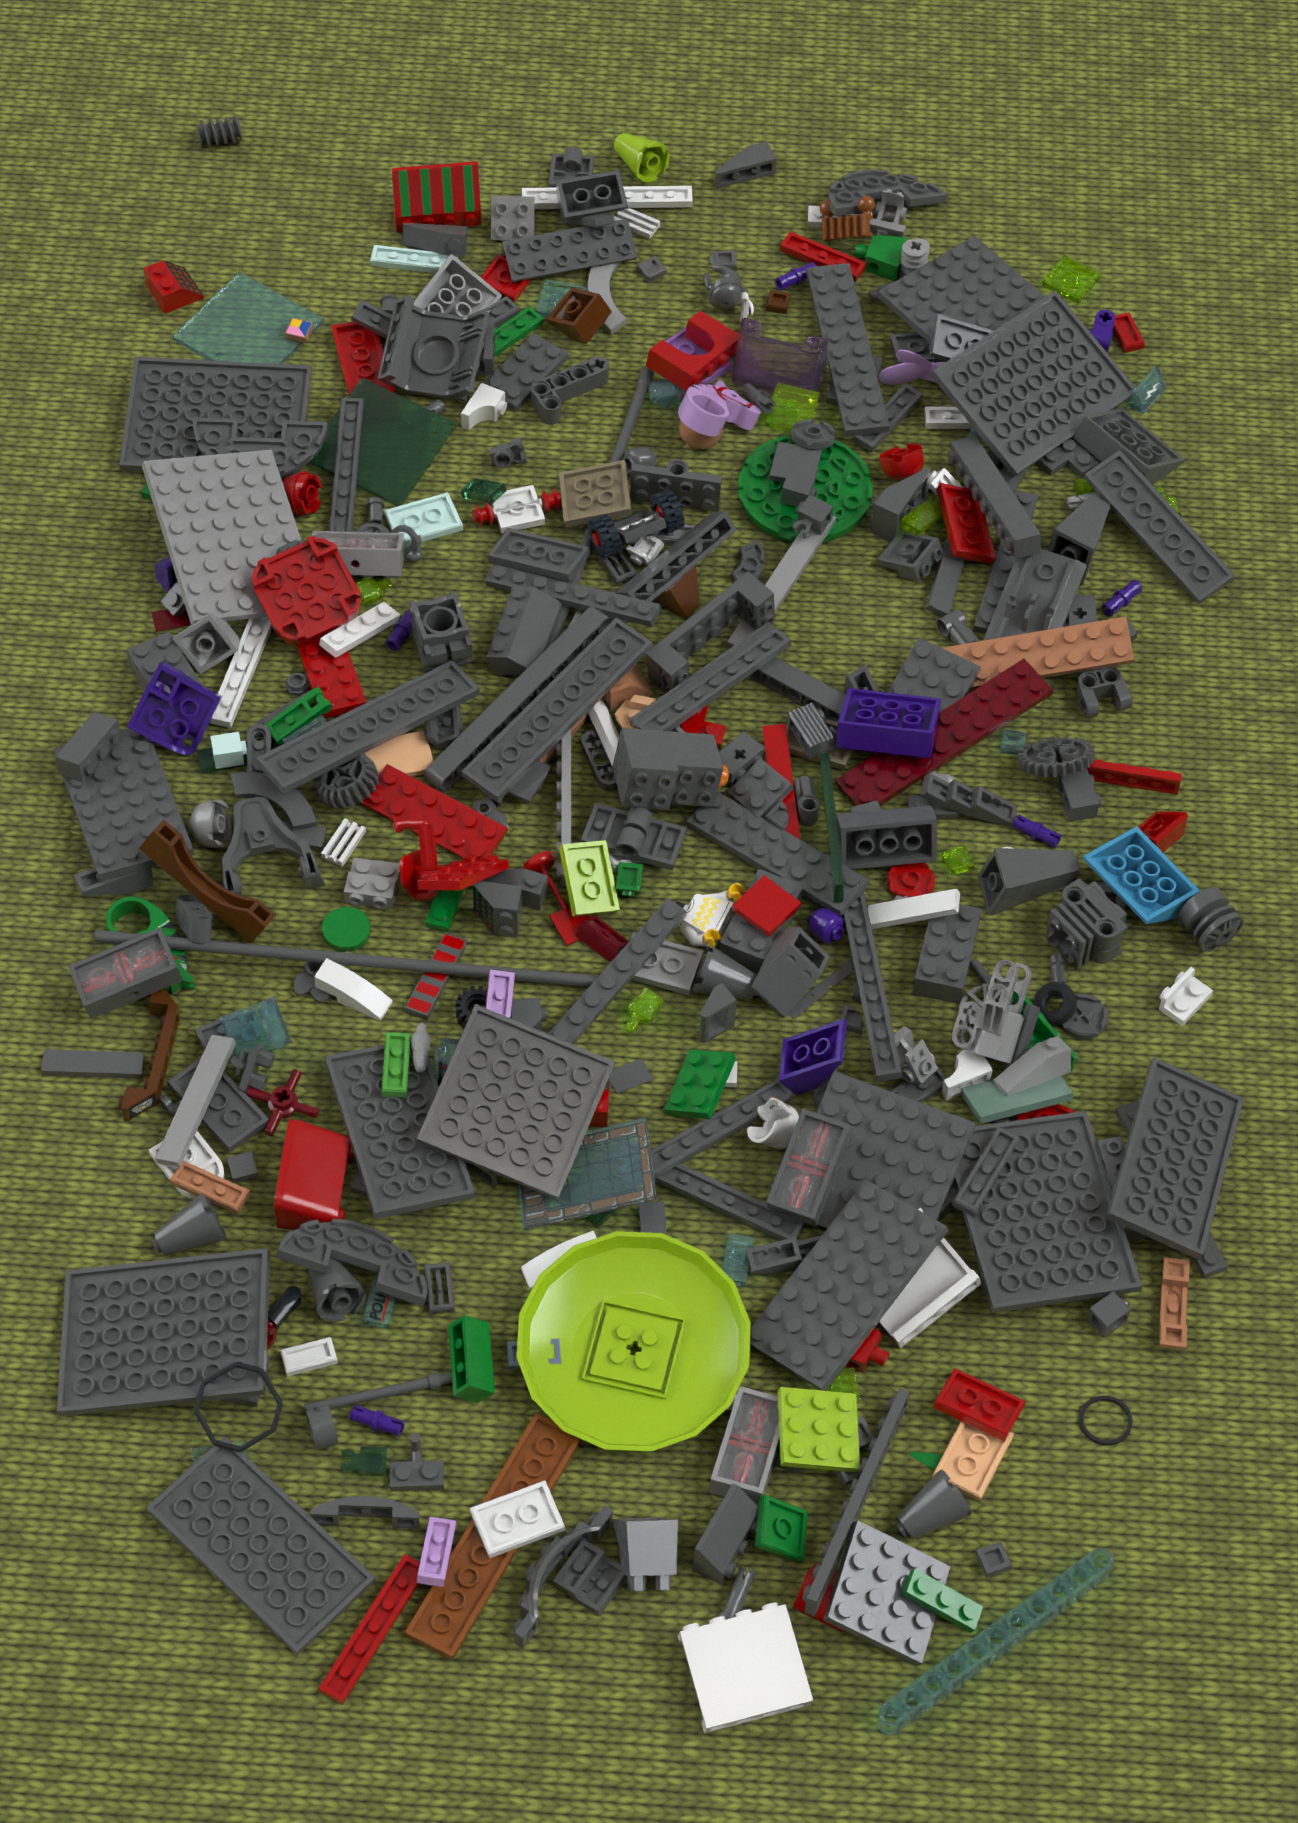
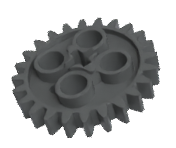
M1059 736L1055 739L1048 737L1046 741L1039 739L1038 743L1030 742V746H1023L1024 749L1019 750L1018 764L1022 772H1027L1028 775L1035 773L1036 777L1044 775V778L1049 775L1057 777L1059 774L1062 776H1066V773L1075 774L1076 770L1083 771V768H1089L1090 764H1094L1095 760L1094 745H1091V742H1085V739L1078 740L1077 737L1070 739L1069 736L1060 739Z

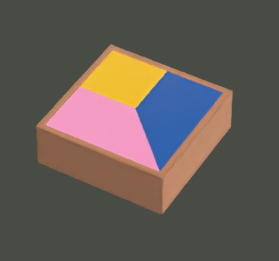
M292 318L285 332V338L307 343L313 330V322Z

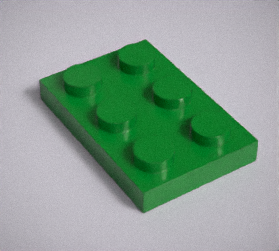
M689 1050L665 1105L664 1111L668 1116L711 1119L736 1061L735 1055L731 1052Z

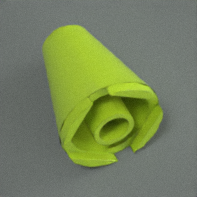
M622 133L615 139V151L641 181L653 182L658 179L656 176L660 172L664 173L667 169L670 153L663 143L628 133Z

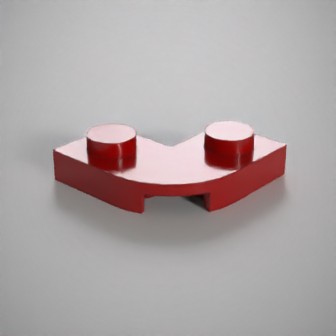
M709 704L680 724V728L685 733L714 735L717 748L721 750L726 733V725L705 721Z

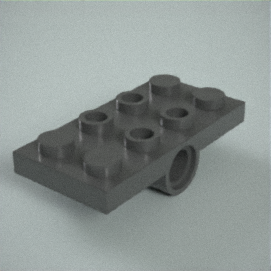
M679 459L670 461L666 468L632 463L630 499L650 502L652 495L670 489L674 492V496H677V501L681 504L680 507L719 512L722 476L689 472L688 464Z
M595 803L581 842L606 840L610 854L673 871L686 836L687 828L653 819L652 813L646 808L632 807L627 812Z

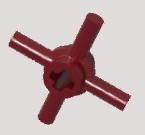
M293 1069L285 1087L281 1086L274 1089L272 1094L252 1087L248 1088L246 1095L268 1103L269 1110L272 1112L271 1118L264 1130L266 1135L273 1136L280 1120L291 1117L294 1112L318 1118L320 1109L298 1102V1097L294 1093L302 1075L301 1071Z

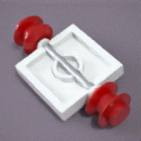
M533 485L490 494L492 507L488 503H485L484 508L481 509L478 505H475V510H472V517L474 523H478L480 527H482L485 521L492 525L494 518H496L501 534L505 533L508 528L521 530L544 525L545 517L542 507L547 513L550 512L551 507H555L559 511V506L562 505L561 493L556 492L555 488H553L552 494H547L544 490L541 498L538 499Z

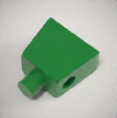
M873 235L869 246L857 243L854 256L865 258V271L897 281L900 272L902 245L907 241V238Z

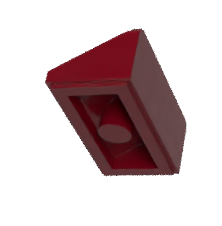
M596 915L581 922L576 932L578 939L610 963L629 942Z

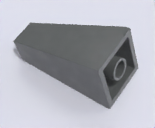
M1093 494L1055 528L1048 548L1049 552L1087 565L1080 583L1081 585L1085 583L1111 506L1109 502Z
M995 848L978 874L988 915L998 914L1070 884L1080 868L1074 850Z

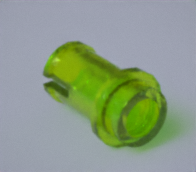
M1079 478L1074 483V488L1078 495L1088 494V492L1094 490L1083 478Z

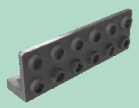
M628 218L616 220L613 224L597 228L583 226L502 242L501 255L507 260L512 282L637 259V252Z

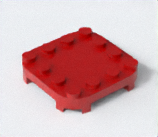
M316 535L307 537V541L268 559L262 558L258 561L253 571L252 585L254 592L274 631L288 645L308 642L350 622L360 613L361 593L359 587L357 588L338 552V547L333 541L330 542L324 538H316Z

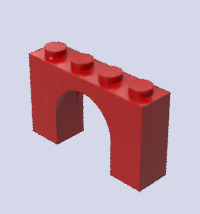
M699 311L688 320L684 337L703 348L707 354L690 355L661 340L649 349L646 367L687 392L690 386L701 384L704 379L711 377L718 368L724 367L731 358L737 357L742 349L740 345L743 336L703 311Z

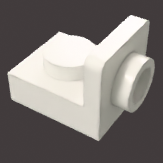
M945 468L938 472L934 470L930 473L928 489H931L936 495V488L939 483L962 487Z

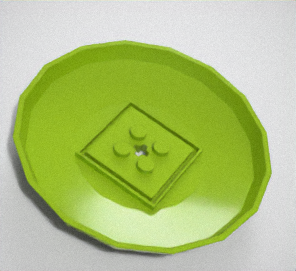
M616 1231L574 1245L539 1274L519 1313L516 1357L531 1398L562 1431L605 1450L655 1451L697 1436L730 1407L749 1368L751 1322L735 1282L704 1251L663 1233ZM559 1338L561 1364H550L548 1359L555 1358L554 1344H550L551 1339ZM638 1345V1350L641 1352H636L635 1356L630 1355V1350L627 1348Z

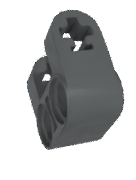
M1117 668L1095 669L1086 671L1079 676L1076 696L1086 718L1099 714L1097 700L1112 697L1118 710L1132 707L1131 694L1121 672Z

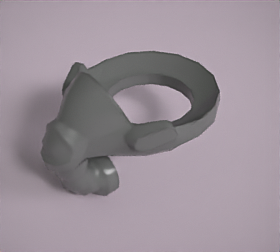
M406 525L395 527L391 533L405 532L411 538V545L404 547V557L410 561L421 560V535H417L411 527Z

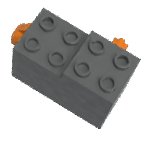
M621 728L612 767L622 806L669 809L670 804L714 807L718 788L727 784L729 775L726 765H722L714 735Z

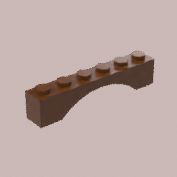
M165 820L152 831L139 849L251 944L276 916L274 912L258 899L235 894L213 881L192 858L186 847L183 835Z

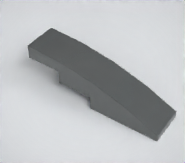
M931 773L924 777L922 797L967 816L1005 826H1013L1017 809L1015 804L981 786L972 789L955 779L948 783Z
M822 1235L800 1241L793 1237L746 1249L752 1274L795 1271Z

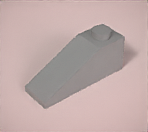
M1058 1036L1037 1043L994 1079V1084L1006 1096H1010L1071 1073V1048Z

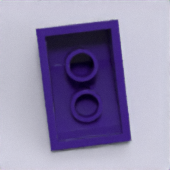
M841 1019L783 1039L779 1081L795 1095L817 1089L843 1063L847 1021Z

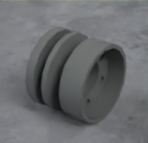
M1210 887L1194 895L1186 902L1178 914L1180 922L1189 933H1193V938L1196 942H1199L1200 947L1208 952L1225 945L1233 939L1244 923V919L1237 913L1235 908L1228 905L1229 901L1218 887Z

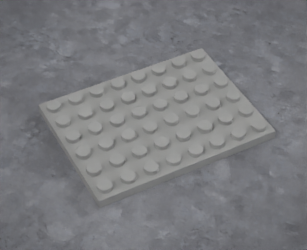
M272 450L144 461L142 469L191 625L210 613L224 621L267 617L253 589V571L259 560L264 557L268 559L277 555L276 552L279 547L296 539L298 541L301 540Z

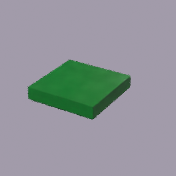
M765 1494L760 1496L755 1547L796 1563L804 1561L808 1511Z

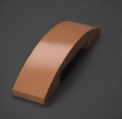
M1166 1257L1163 1259L1159 1308L1160 1347L1186 1350L1187 1287L1189 1283L1190 1260Z

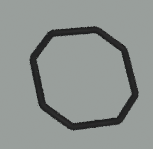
M233 1362L202 1381L196 1398L194 1413L213 1445L241 1452L275 1432L282 1409V1400L262 1368ZM235 1367L260 1373L277 1402L271 1428L242 1446L217 1441L199 1411L205 1385Z

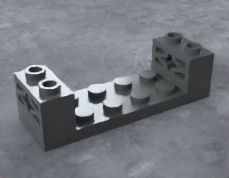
M748 571L646 653L648 679L665 694L690 677L687 658L694 652L700 651L710 639L716 638L726 626L735 623L739 616L755 630L767 622L771 625L775 620L774 593Z

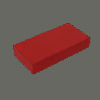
M1130 312L1115 315L1113 332L1123 352L1127 353L1144 349L1145 342Z

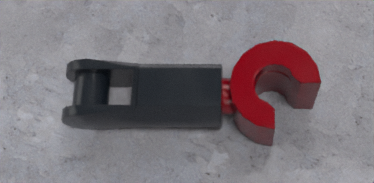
M296 1286L288 1287L268 1311L267 1350L273 1345L277 1330L301 1303V1291Z

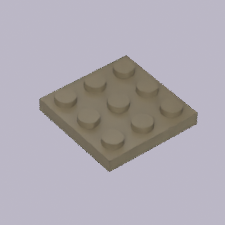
M625 460L559 472L563 518L566 528L588 524L589 520L604 514H608L611 519L632 515Z

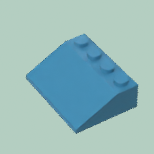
M1137 826L1083 856V860L1145 924L1178 918V914L1186 902L1200 892Z

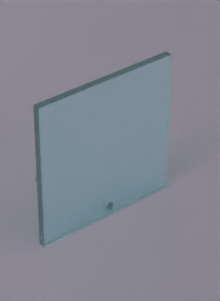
M239 272L173 335V340L207 360L283 364L303 344V342L285 338V332L291 319L296 318L313 322L311 336L324 323V318Z

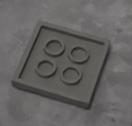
M919 637L888 693L942 698L941 712L968 694L981 667Z

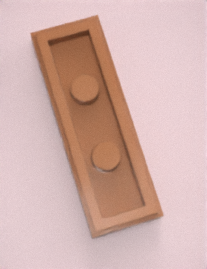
M186 1161L182 1162L181 1167L177 1168L170 1179L171 1185L195 1196L204 1193L211 1203L237 1215L250 1196V1190Z

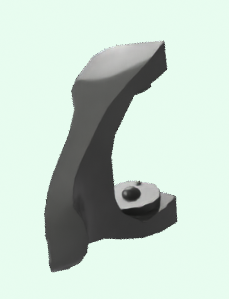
M256 796L255 798L240 800L234 804L235 823L233 836L222 859L223 888L242 896V882L238 880L236 872L242 861L252 855L271 851L287 852L299 860L300 867L298 872L302 875L304 884H309L310 889L326 886L306 840L294 834L284 825L265 797Z

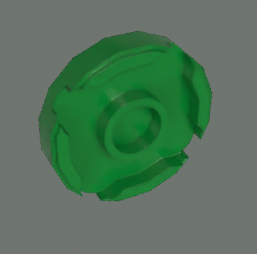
M353 907L334 909L327 914L322 923L324 941L332 949L340 952H346V950L351 949L352 951L358 950L366 944L370 937L368 917L361 910Z

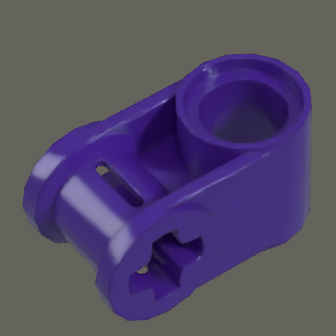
M1100 310L1096 314L1090 333L1108 353L1115 315L1109 310Z

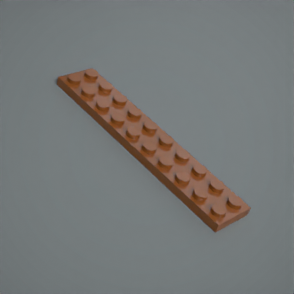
M535 1413L482 1503L542 1481H546L550 1493H552L582 1439L562 1431L553 1420ZM472 1519L450 1555L444 1587L434 1585L431 1587L407 1627L405 1637L453 1661L519 1548L489 1558Z

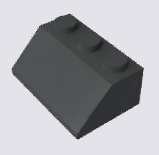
M619 170L556 181V196L560 213L565 220L628 209Z
M734 1483L729 1488L694 1550L693 1571L720 1585L723 1584L726 1577L729 1579L732 1577L737 1566L735 1561L739 1555L743 1557L749 1546L747 1540L751 1533L756 1534L758 1506Z

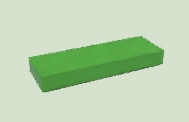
M386 1032L382 1097L407 1098L410 1033Z

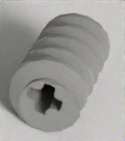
M917 238L904 242L899 272L901 278L928 262L930 244L927 240Z

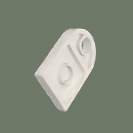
M197 1131L183 1161L224 1179V1168L221 1160ZM162 1142L149 1149V1154L156 1163L155 1157ZM157 1163L169 1180L178 1168ZM175 1187L185 1197L191 1199H195L197 1197L191 1193H188L180 1188Z

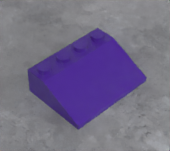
M848 688L838 721L837 747L846 750H865L870 753H890L895 756L909 755L916 758H931L942 698Z

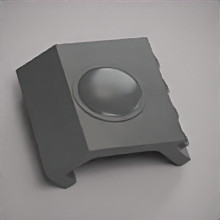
M409 295L395 300L377 380L403 393L466 401L468 394L472 393L475 388L476 372L480 366V354L484 347V336L489 325V313L480 310L468 316H459L423 310L414 305L415 298Z

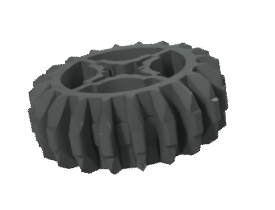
M362 754L316 777L317 784L315 786L320 799L329 808L334 807L338 810L342 807L346 810L349 806L355 807L357 803H363L365 798H370V793L376 791L375 786L379 784L378 778L380 776L375 763L366 754Z

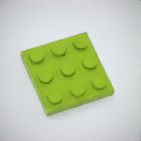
M780 1387L778 1390L781 1466L858 1472L860 1469L856 1394Z

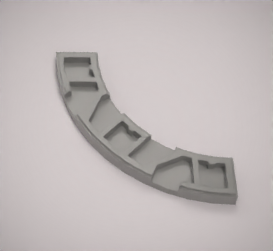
M622 262L593 267L588 278V291L600 294L612 311L606 322L602 324L603 328L610 334H613L627 324V318L617 309L610 294L611 276Z

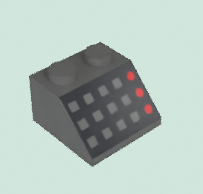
M484 881L473 884V907L477 916L493 934L502 937H518L522 917V886Z

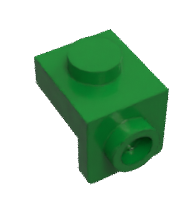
M619 862L616 892H621L620 896L635 897V894L641 893L643 864Z

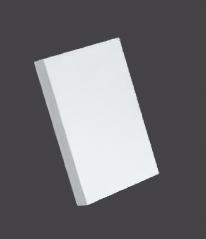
M546 1481L470 1508V1513L489 1558L565 1531V1525Z

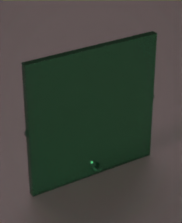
M362 377L348 396V398L364 399L357 487L398 507L403 505L424 472L431 466V462L455 429L456 423ZM340 409L332 417V421L328 425L327 436L321 449L308 462L332 475L335 472Z

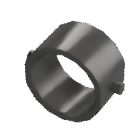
M315 1405V1409L306 1411L313 1444L316 1450L321 1448L328 1450L329 1446L338 1444L332 1414L328 1405L323 1407Z

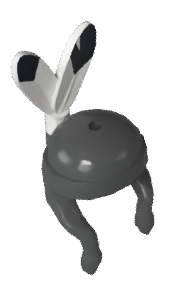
M712 253L710 257L712 269L719 272L723 278L715 281L711 286L709 274H704L703 280L709 292V301L715 308L720 310L732 309L740 301L742 304L740 327L741 333H745L747 315L753 316L754 306L749 300L748 289L742 286L740 277L734 270L717 265L716 255Z

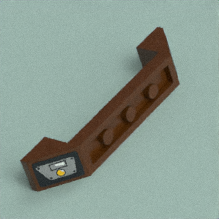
M165 989L146 996V1005L150 1006L151 1015L161 1016L160 1028H162L161 1035L157 1034L155 1039V1049L157 1051L155 1056H151L149 1064L151 1074L150 1077L145 1078L144 1089L127 1087L125 1095L120 1096L118 1108L122 1111L124 1121H130L159 1104L180 1022L178 1005Z

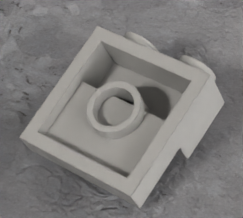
M353 858L351 871L348 872L344 889L345 903L356 906H374L378 909H393L400 878L399 864Z

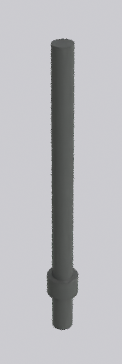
M452 1372L441 1375L439 1373L428 1374L427 1378L304 1404L305 1411L315 1409V1405H320V1407L328 1405L330 1409L426 1388L431 1390L439 1389L441 1385L452 1383Z

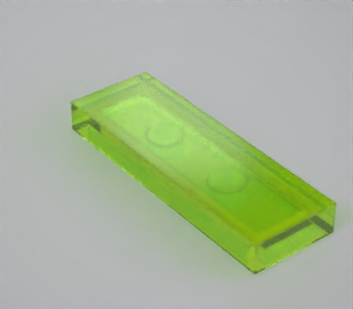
M932 495L900 520L899 526L918 537L940 520L943 515L938 495Z

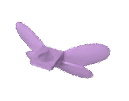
M898 350L896 357L903 363L883 369L879 373L878 378L880 382L887 385L907 383L918 378L936 383L930 374L945 362H930L917 353L908 350Z

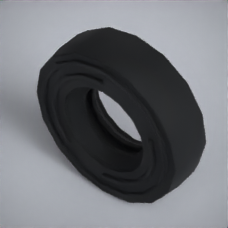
M1050 982L1043 985L1036 992L1033 998V1005L1040 1008V1012L1051 1026H1059L1072 1018L1077 1008V999L1075 993L1068 985L1061 982ZM1055 995L1061 996L1063 999L1062 1007L1055 1012L1048 1011V1000Z

